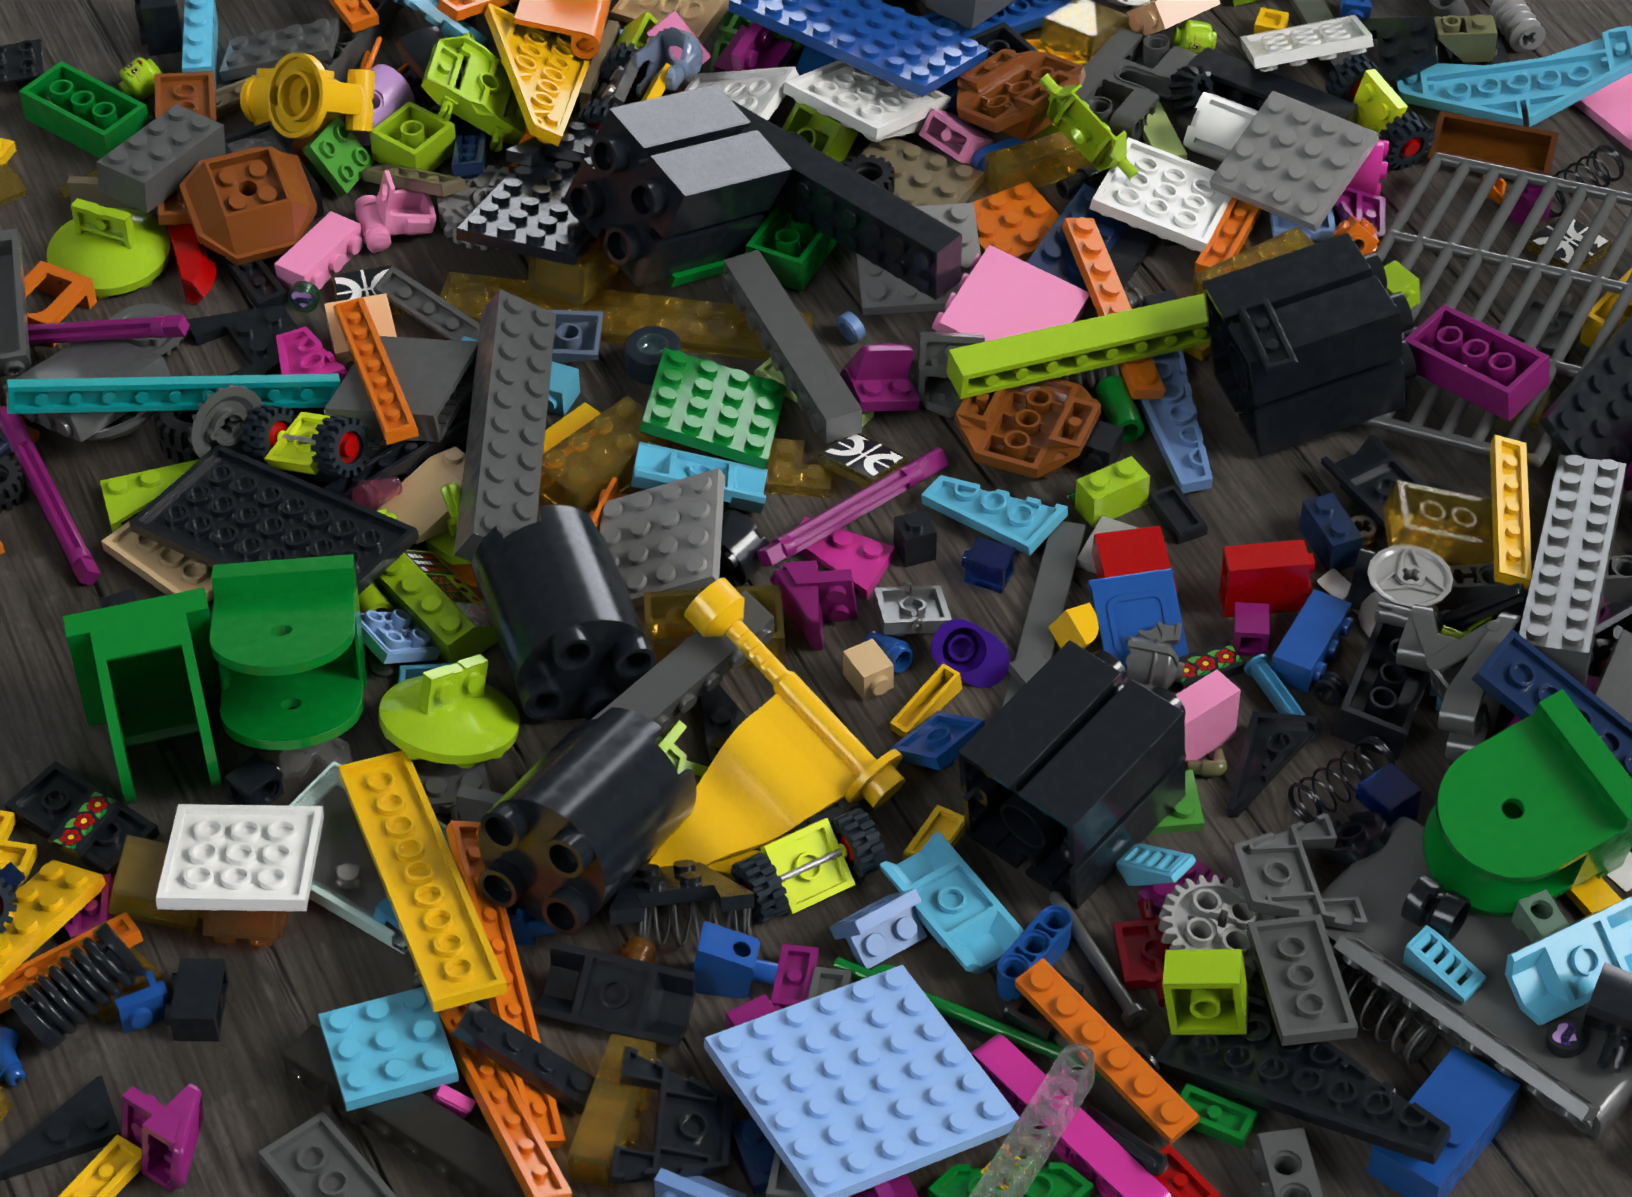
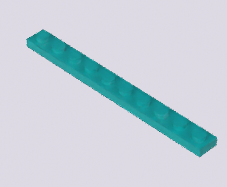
M339 374L7 379V414L199 410L198 403H205L207 394H215L218 387L227 388L229 384L234 386L242 385L252 390L259 396L263 405L284 408H325V405L335 394L337 387L340 386Z

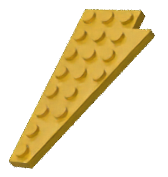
M489 3L484 15L500 54L501 64L506 70L529 133L542 143L559 146L592 58L582 59L572 52L570 47L572 35L514 24L516 12L513 14Z

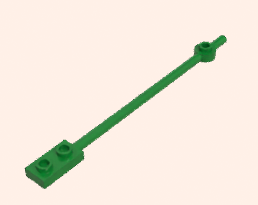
M840 957L835 960L833 969L851 970L852 979L857 981L895 968L893 965H879L870 970ZM923 991L939 1013L991 1035L1001 1034L1011 1043L1107 1081L1077 1052ZM1186 1083L1182 1093L1179 1095L1199 1115V1122L1191 1129L1242 1149L1257 1121L1258 1111Z

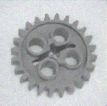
M1199 875L1196 884L1187 878L1183 887L1176 885L1172 894L1167 895L1158 916L1161 919L1158 930L1164 932L1161 943L1171 944L1169 950L1242 949L1246 978L1250 980L1254 972L1259 973L1247 935V924L1253 921L1275 919L1276 916L1249 911L1241 885L1238 888L1233 887L1232 878L1229 877L1226 883L1222 884L1218 876L1214 875L1211 883H1208L1203 875Z

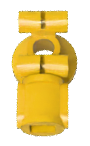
M290 53L280 59L274 68H257L256 75L246 79L241 87L240 106L244 116L254 123V126L271 121L274 128L281 135L288 138H307L315 131H319L327 121L335 120L339 115H346V131L372 132L374 107L372 100L374 99L375 71L348 69L347 83H343L334 79V71L325 70L314 56L305 53Z

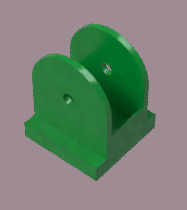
M354 554L213 565L211 579L214 604L210 629V646L212 654L219 665L222 686L220 717L226 734L233 740L253 748L293 750L327 742L353 727L363 711L364 689L367 688L368 678Z
M205 588L63 616L67 642L88 726L106 722L108 724L125 804L137 803L127 748L198 733L201 736L211 787L222 785L205 705L207 701L221 699L222 695L219 665L212 654L210 646L211 616Z
M1561 689L1540 701L1533 714L1468 750L1449 767L1440 784L1436 804L1428 816L1423 831L1422 851L1427 870L1432 879L1444 885V892L1450 890L1458 892L1471 900L1470 911L1491 917H1513L1518 900L1546 889L1551 897L1555 899L1594 875L1599 880L1621 867L1632 848V778L1570 697ZM1536 904V905H1533V906L1531 907V909L1536 908V907H1537V904Z

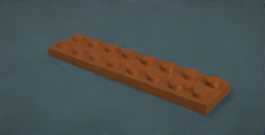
M214 71L154 74L155 118L177 104L217 122ZM179 190L158 205L159 225L176 226L191 224Z

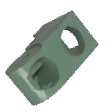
M1547 889L1518 900L1511 920L1518 931L1523 930L1531 943L1569 925ZM1536 904H1537V907H1536V908L1531 909V907H1532L1533 905H1536Z

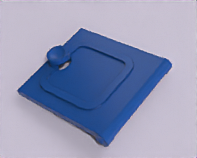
M1172 568L1088 580L1087 587L1092 594L1094 609L1099 623L1102 650L1115 656L1125 669L1127 668L1125 663L1126 657L1130 655L1127 650V637H1137L1138 630L1148 631L1153 629L1158 621L1165 625L1182 624L1179 644L1171 646L1176 651L1178 658L1189 654Z

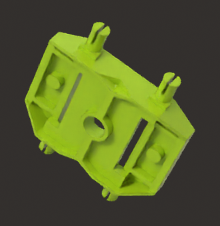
M468 32L460 37L439 39L432 49L421 87L441 106L438 118L441 120L443 117L442 121L447 122L451 118V113L486 132L492 136L490 149L492 150L495 147V152L502 150L503 142L517 145L525 135L527 125L506 70L501 64V59L496 58L485 46L474 41V35L472 34L470 37L471 33ZM464 59L467 63L459 89H457L455 84Z

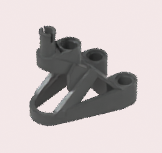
M1382 600L1379 601L1378 607H1381V609L1376 608L1375 622L1404 628L1397 648L1396 664L1430 673L1433 691L1442 702L1438 716V729L1450 732L1446 744L1445 758L1455 761L1468 750L1493 737L1503 704L1471 679L1512 629L1519 634L1522 622L1521 616L1501 612L1496 620L1489 621L1461 639L1438 634L1434 610L1431 607L1414 604L1412 608Z

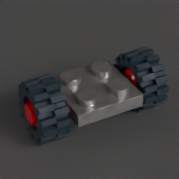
M622 42L619 47L615 44L608 50L600 67V78H603V84L595 95L597 99H594L593 103L588 101L585 106H582L575 122H582L587 127L599 129L609 108L621 106L626 98L629 99L632 95L636 94L637 85L646 77V70L650 61L643 62L639 68H636L631 62V57L643 47L640 46L639 49H635L634 43H630L626 47V43Z

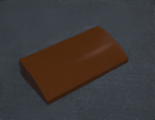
M1440 111L1434 131L1435 139L1432 141L1433 145L1429 150L1427 162H1429L1434 153L1440 152L1549 176L1559 133Z

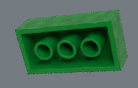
M63 61L57 63L19 91L26 120L100 159L150 123L145 104Z
M776 205L747 243L746 253L759 250L781 285L802 292L838 242L825 236L819 230L802 222Z

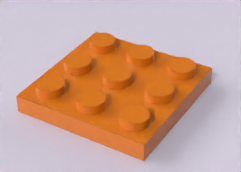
M1029 181L971 202L974 203L981 255L991 245L1026 262L1060 217Z

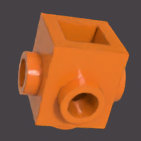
M1353 215L1347 221L1343 220L1336 227L1332 237L1349 233L1353 241L1360 239L1361 241L1357 247L1363 256L1375 252L1378 247L1377 244L1380 242L1375 233L1377 228L1365 218H1362L1360 221Z

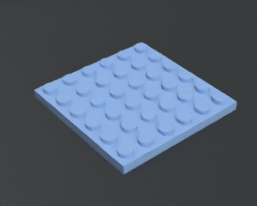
M903 965L715 1033L704 1039V1049L807 1197H849L1018 1130L1021 1118Z

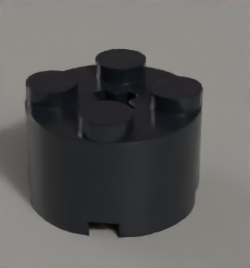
M728 510L726 513L723 511L719 577L726 578L738 590L762 567L756 551L768 545L769 541L765 536L760 540L754 532L758 527L752 520L738 511Z

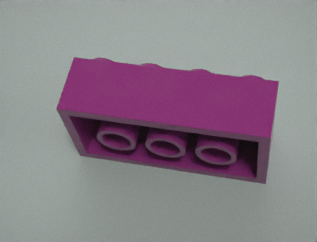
M1445 304L1404 339L1414 356L1417 375L1507 421L1515 417L1550 384L1548 355Z

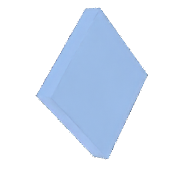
M394 609L389 612L369 610L366 613H361L364 643L383 664L437 660L440 654L439 648L433 643L431 636L412 621V616L407 611L402 609Z

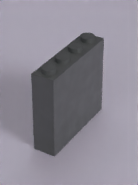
M380 336L417 425L419 436L407 440L440 442L473 389L478 342ZM354 363L340 386L337 387L331 400L325 405L324 415L357 418L364 422V426H368L370 431L366 435H371L372 438L384 439Z
M122 340L73 342L15 379L171 377L163 356ZM5 384L2 388L6 395L5 404L7 406V384ZM128 412L35 413L19 415L30 422H35L65 437L83 442Z

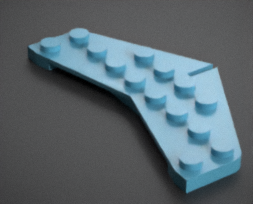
M1617 27L1602 32L1601 39L1542 58L1491 65L1437 63L1406 79H1403L1402 76L1396 78L1398 95L1404 103L1523 126L1521 109H1526L1529 127L1631 74L1632 27Z

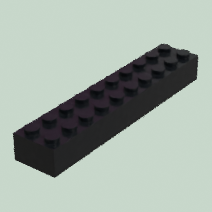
M733 101L751 122L749 127L743 128L741 134L758 130L792 168L773 204L934 300L939 299L960 282L962 234Z

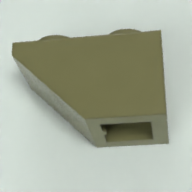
M1493 15L1434 17L1438 40L1463 62L1493 61L1498 35Z

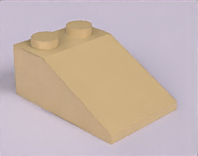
M455 446L429 457L376 506V510L386 508L387 513H395L399 521L417 528L419 539L415 544L422 543L449 531L447 519L451 518L440 493V488L451 482H457L460 489L462 488L465 453Z

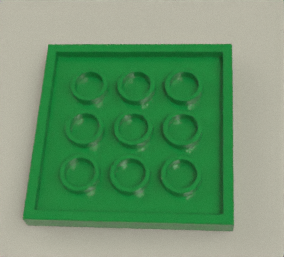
M664 348L639 431L765 470L786 386L773 379H764L748 374L740 369H732L711 360H703L687 355L679 350Z

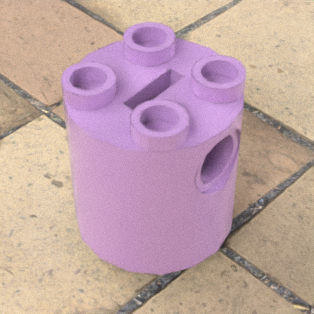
M377 64L370 69L375 71L374 99L372 100V104H374L373 128L408 101L415 104L413 92L406 79L394 68L384 64ZM339 115L345 123L346 115ZM351 131L362 146H369L371 144L370 132Z

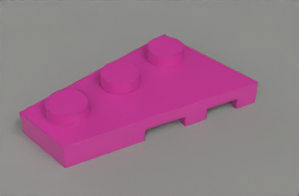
M306 326L276 336L282 375L339 374L340 381H342L348 374L346 368L336 361L330 351L327 352L323 348L321 341Z
M805 516L800 524L811 518ZM840 528L799 553L810 561L817 560L819 567L825 566L830 570L851 569L854 587L858 589V594L867 600L894 559L895 546Z

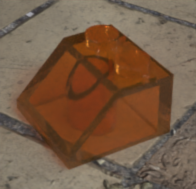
M204 910L203 936H213L215 943L232 944L236 943V938L250 939V945L272 946V941H277L284 937L290 912Z

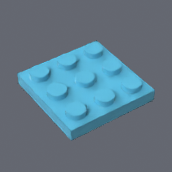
M424 987L318 1014L346 1111L436 1088L441 1084L447 1085L459 1081L458 1070L438 1012H433Z

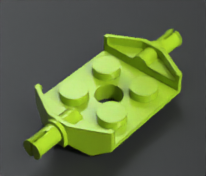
M1049 74L1040 79L1038 83L1050 94L1047 116L1099 172L1118 167L1129 180L1132 179L1139 170L1127 159L1126 132L1123 131L1118 136H1115L1111 132L1110 127L1091 111L1089 105L1076 95V92L1082 88L1081 84L1068 85L1062 88L1057 85Z

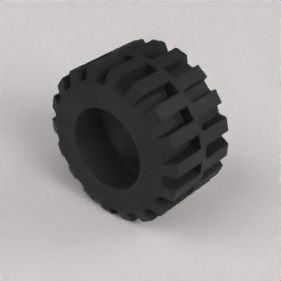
M199 410L155 411L153 414L159 447L161 451H164V456L168 459L173 458V462L177 464L200 459L192 451L193 446L188 440L191 436L188 427L193 424L191 415L197 414ZM227 418L224 420L225 424L220 427L223 430L226 429V424L230 422Z

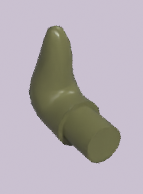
M1219 748L1215 751L1213 760H1189L1188 770L1193 769L1194 775H1202V777H1219L1227 771L1228 765L1223 750Z

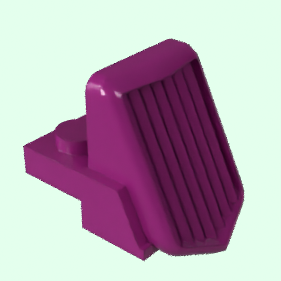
M892 343L866 345L861 347L842 368L840 376L861 406L862 412L918 410L921 400L908 375L914 356L911 346Z
M817 560L783 562V568L776 569L770 576V582L781 604L806 643L814 650H824L823 621L843 622L857 619V604L851 569L818 571Z
M190 1083L166 1106H163L154 1096L144 1094L132 1086L122 1095V1137L142 1149V1174L170 1192H173L176 1188L182 1189L187 1179L204 1117L201 1091L199 1087Z

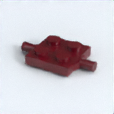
M1142 898L1137 903L1141 917L1132 921L1113 922L1112 932L1122 982L1126 990L1156 989L1158 1005L1164 1007L1165 997L1162 983L1166 950H1169L1171 944L1161 943L1164 932L1158 930L1161 919L1155 915L1153 900L1147 898L1145 904V898Z

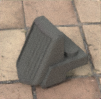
M919 332L916 389L926 409L946 418L956 416V412L963 399H960L946 373L949 349L985 342L984 334Z

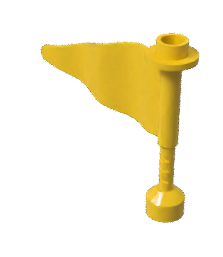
M720 578L706 587L687 607L684 617L703 637L727 636L773 685V691L776 694L746 718L721 747L696 786V802L690 816L664 842L648 863L656 864L659 867L672 866L674 862L679 860H693L695 863L700 862L708 866L727 857L760 848L792 831L807 821V818L815 816L843 798L850 803L853 801L859 802L864 798L876 809L888 801L905 782V778L895 769L903 757L897 749H892L879 759H876L795 672L788 671L742 622L744 619L745 599L726 578Z

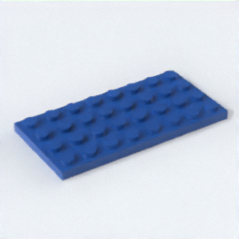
M729 0L728 11L921 97L986 60L989 48L979 45L976 40L963 38L954 34L948 28H940L929 23L925 18L910 15L904 9L892 7L881 2V0Z

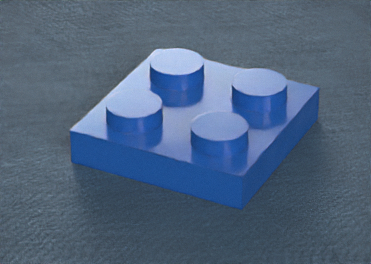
M937 711L892 746L890 750L897 749L902 754L901 762L942 770L952 765L953 760L958 757V751L985 725V721Z

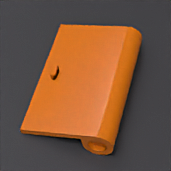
M520 0L514 24L572 35L570 43L572 52L579 58L590 59L599 52L611 0Z

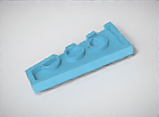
M940 475L921 494L923 505L1028 556L1068 516V506L1057 503L1055 507L1042 505L1041 499L1027 497L1026 500L1010 497L1008 491L1000 489L986 491L980 489V484Z

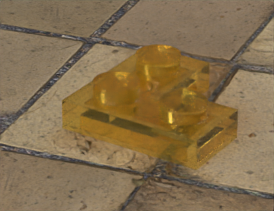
M773 438L767 467L765 493L830 498L834 466L804 464L805 440Z

